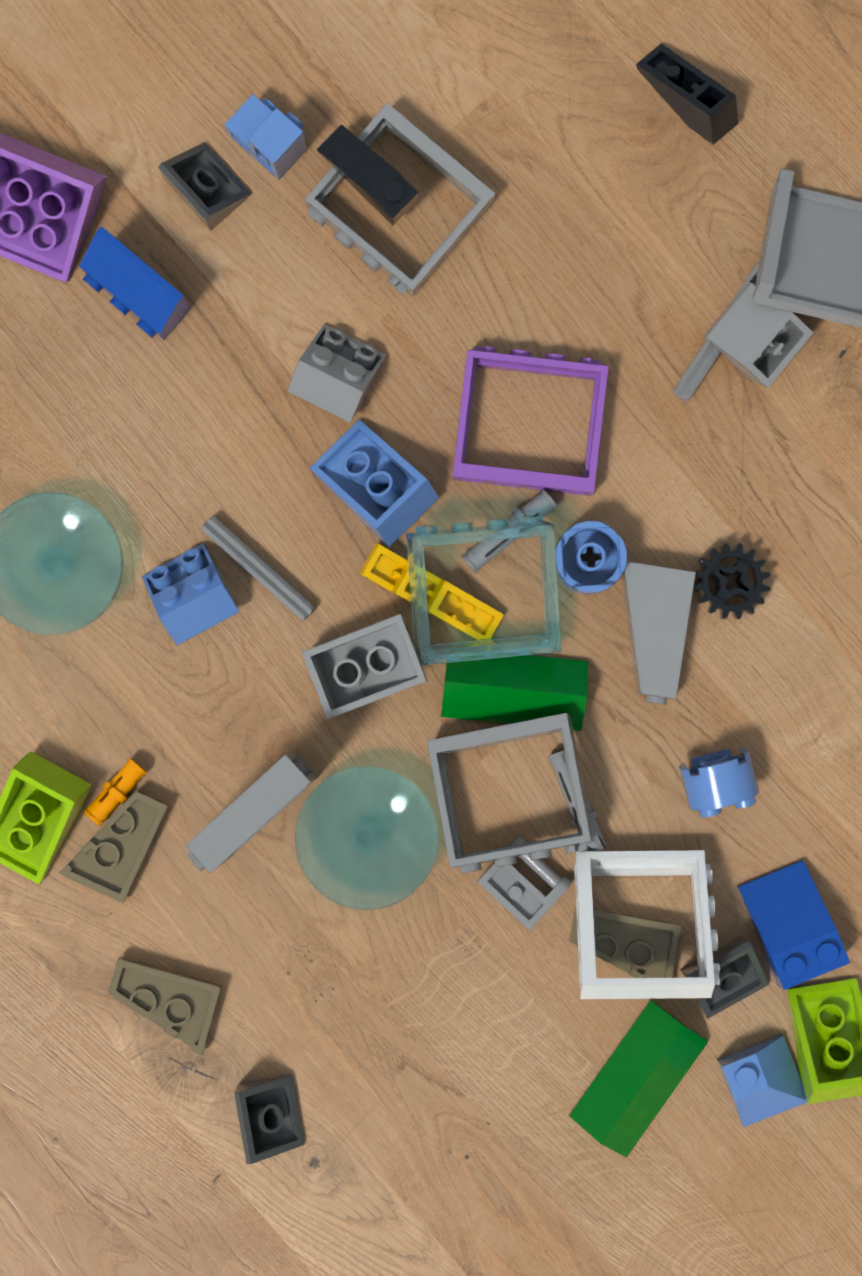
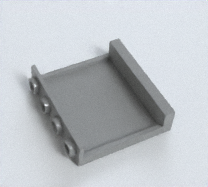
M781 168L772 190L752 302L862 328V202L792 186L794 171Z

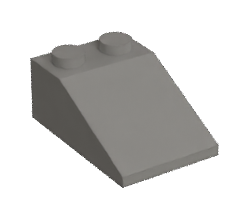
M402 613L301 652L327 719L428 681Z

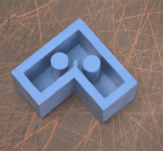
M252 94L224 125L227 134L278 180L285 175L307 150L306 135L301 130L304 126L300 120L289 111L284 115L265 97L260 101Z

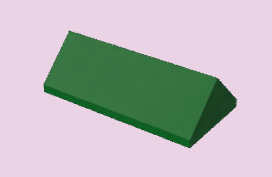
M448 647L441 717L513 724L568 713L571 716L573 730L581 731L587 701L588 661Z
M650 999L571 1110L569 1117L600 1144L627 1157L709 1041Z

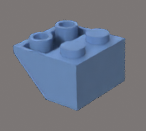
M204 543L185 551L182 555L162 566L155 567L152 571L142 576L158 617L176 645L187 641L239 612L229 588Z

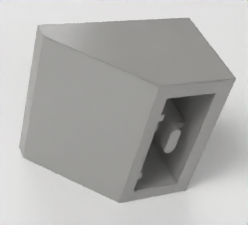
M748 282L703 337L750 381L769 388L812 336L813 332L791 311L753 303L755 284Z
M324 324L299 359L288 392L351 423L362 406L387 355L369 344H364L344 334L339 329Z

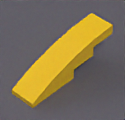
M375 543L358 573L485 645L489 643L504 614L378 543Z

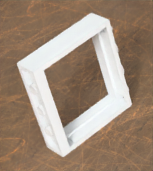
M705 851L576 852L574 875L580 999L711 998L714 986L720 985V964L713 963L712 951H717L718 935L717 930L711 929L710 918L715 917L714 896H708L707 885H712V870L710 864L705 863ZM691 875L699 977L597 978L591 876Z

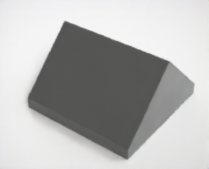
M205 142L162 162L158 167L164 180L210 231L251 195Z
M740 936L717 949V951H713V963L720 964V985L714 986L711 998L696 999L708 1019L769 985L755 951L746 938ZM698 961L680 970L684 978L699 977Z
M292 1075L238 1084L234 1095L247 1164H253L305 1145Z

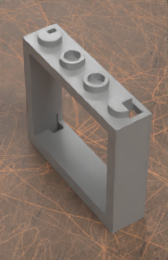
M386 103L357 138L371 148L381 135L388 130L475 203L472 209L416 275L410 278L323 205L345 179L333 167L305 198V203L309 209L307 215L321 227L326 223L336 232L333 236L340 244L347 249H350L352 246L363 254L360 259L371 270L377 272L380 268L390 277L387 282L402 295L407 291L414 297L493 204L495 193L391 105Z
M568 713L427 740L450 868L460 867L461 874L482 870L481 863L495 861L496 867L516 864L517 856L530 854L531 860L552 857L551 850L565 847L566 854L587 850L586 843L595 842L571 716ZM561 732L580 833L464 855L446 755Z
M295 751L285 754L185 845L190 850L187 856L198 870L202 872L204 869H207L209 873H212L318 777Z

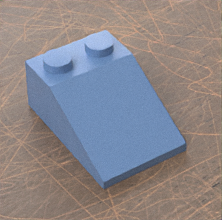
M360 419L310 467V470L388 547L439 499L428 479Z

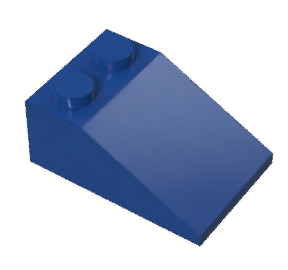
M803 860L737 886L776 983L783 990L850 963L838 931Z

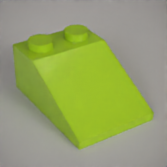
M31 751L26 754L12 768L0 796V864L40 885L76 821L92 784Z
M857 978L787 989L799 1072L807 1104L862 1096V996Z

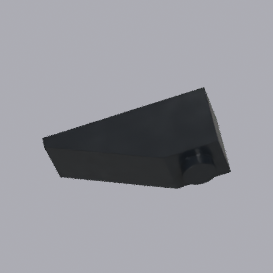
M662 43L636 64L638 71L684 123L714 145L738 124L736 95Z
M342 124L318 147L317 152L392 226L418 201L419 192L394 167Z

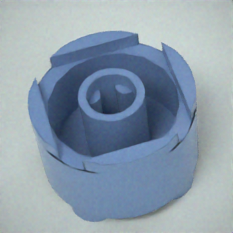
M598 521L581 522L568 529L557 542L553 554L554 569L562 584L576 593L585 595L603 592L614 585L623 574L627 563V550L622 538L611 527ZM587 549H591L592 555H598L599 560L593 563L592 567H588L587 562L581 561V556L586 553Z
M739 748L741 755L734 756L731 755L730 749L712 752L691 759L693 766L687 768L685 763L679 766L691 810L699 811L700 817H711L720 814L722 807L735 804V808H745L756 804L755 796L759 793V788L748 749Z

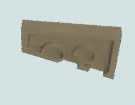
M135 791L59 874L124 903L169 805L140 791Z
M575 906L569 941L578 946ZM593 909L595 956L635 978H672L681 925Z
M119 957L109 994L141 1016L147 1017L163 1028L166 1033L174 1038H178L191 1047L194 1052L202 1056L222 985Z

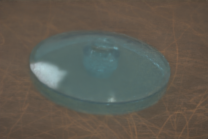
M56 492L29 495L6 507L0 513V615L21 629L44 635L71 633L97 620L114 600L123 575L121 544L108 519L86 501L75 496Z
M359 766L330 776L312 791L298 816L295 846L304 874L322 895L345 907L374 910L402 901L423 883L436 857L438 829L430 803L420 789L410 780L385 768Z

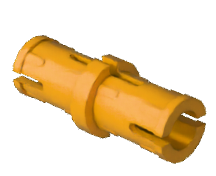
M129 758L110 782L106 780L102 785L104 789L87 809L83 811L84 814L94 823L101 826L120 802L123 804L128 799L126 795L147 771L133 759Z

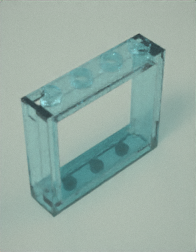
M543 516L521 517L522 523L508 524V519L486 520L487 526L473 527V522L451 523V529L437 530V525H425L416 527V532L406 533L414 647L421 665L561 652L554 524L543 521ZM540 536L546 633L430 644L424 546Z

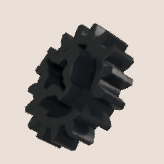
M728 543L722 544L720 554L714 548L710 549L708 552L711 559L700 558L698 561L703 567V571H694L696 572L695 577L700 579V583L695 585L693 590L702 591L703 596L698 599V603L701 604L708 601L710 606L707 613L712 614L719 609L720 619H726L729 612H732L735 620L741 619V610L743 609L749 615L755 613L752 604L763 605L765 602L759 596L760 592L770 591V587L764 585L763 580L771 575L769 572H761L760 567L765 564V560L762 559L755 562L753 557L756 550L751 549L746 554L742 553L743 545L740 543L735 546L734 551L730 550ZM726 558L738 559L731 567H725L717 563ZM749 569H751L754 576V587L748 582L747 572ZM723 574L725 576L736 574L735 582L739 585V588L733 587L728 590L725 587L728 581L724 578ZM709 575L715 581L716 591L714 594L711 593L709 588ZM736 595L746 600L738 605L725 604L731 596Z

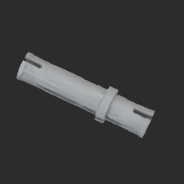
M543 489L541 493L520 510L515 508L510 518L489 533L468 552L461 555V557L476 574L479 569L526 531L528 533L534 530L533 526L558 506Z
M565 750L548 756V759L572 816L570 820L572 827L576 826L578 833H580ZM586 795L595 842L586 843L587 850L585 851H602L608 848L596 819L599 817L596 810L593 811Z

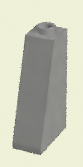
M627 561L622 574L637 694L646 695L645 702L666 705L667 698L676 699L696 572Z

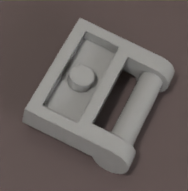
M520 834L509 846L528 843V841ZM530 854L518 856L552 887L544 895L512 864L496 867L494 862L477 882L528 930L541 919L572 884L565 875L563 877L558 875L542 859L531 860Z

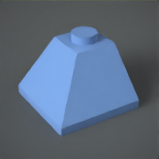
M783 1034L717 1059L743 1127L807 1103L802 1081Z

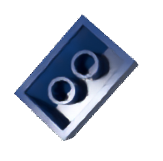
M102 226L97 230L79 265L86 274L83 280L98 293L102 289L108 292L113 297L109 302L126 316L130 311L140 319L136 325L148 336L153 338L157 334L165 340L190 311L191 307L186 298Z

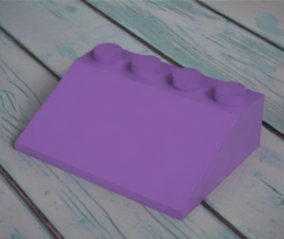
M0 133V256L67 283L99 208L107 176Z

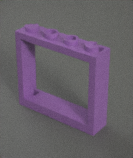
M475 346V350H467L452 480L534 490L544 489L551 492L592 496L595 489L609 366L601 365V361L591 360V358H580V363L566 361V356L560 354H545V359L531 357V352L517 349L510 350V354L496 353V348L490 346ZM476 367L594 381L583 477L465 463Z

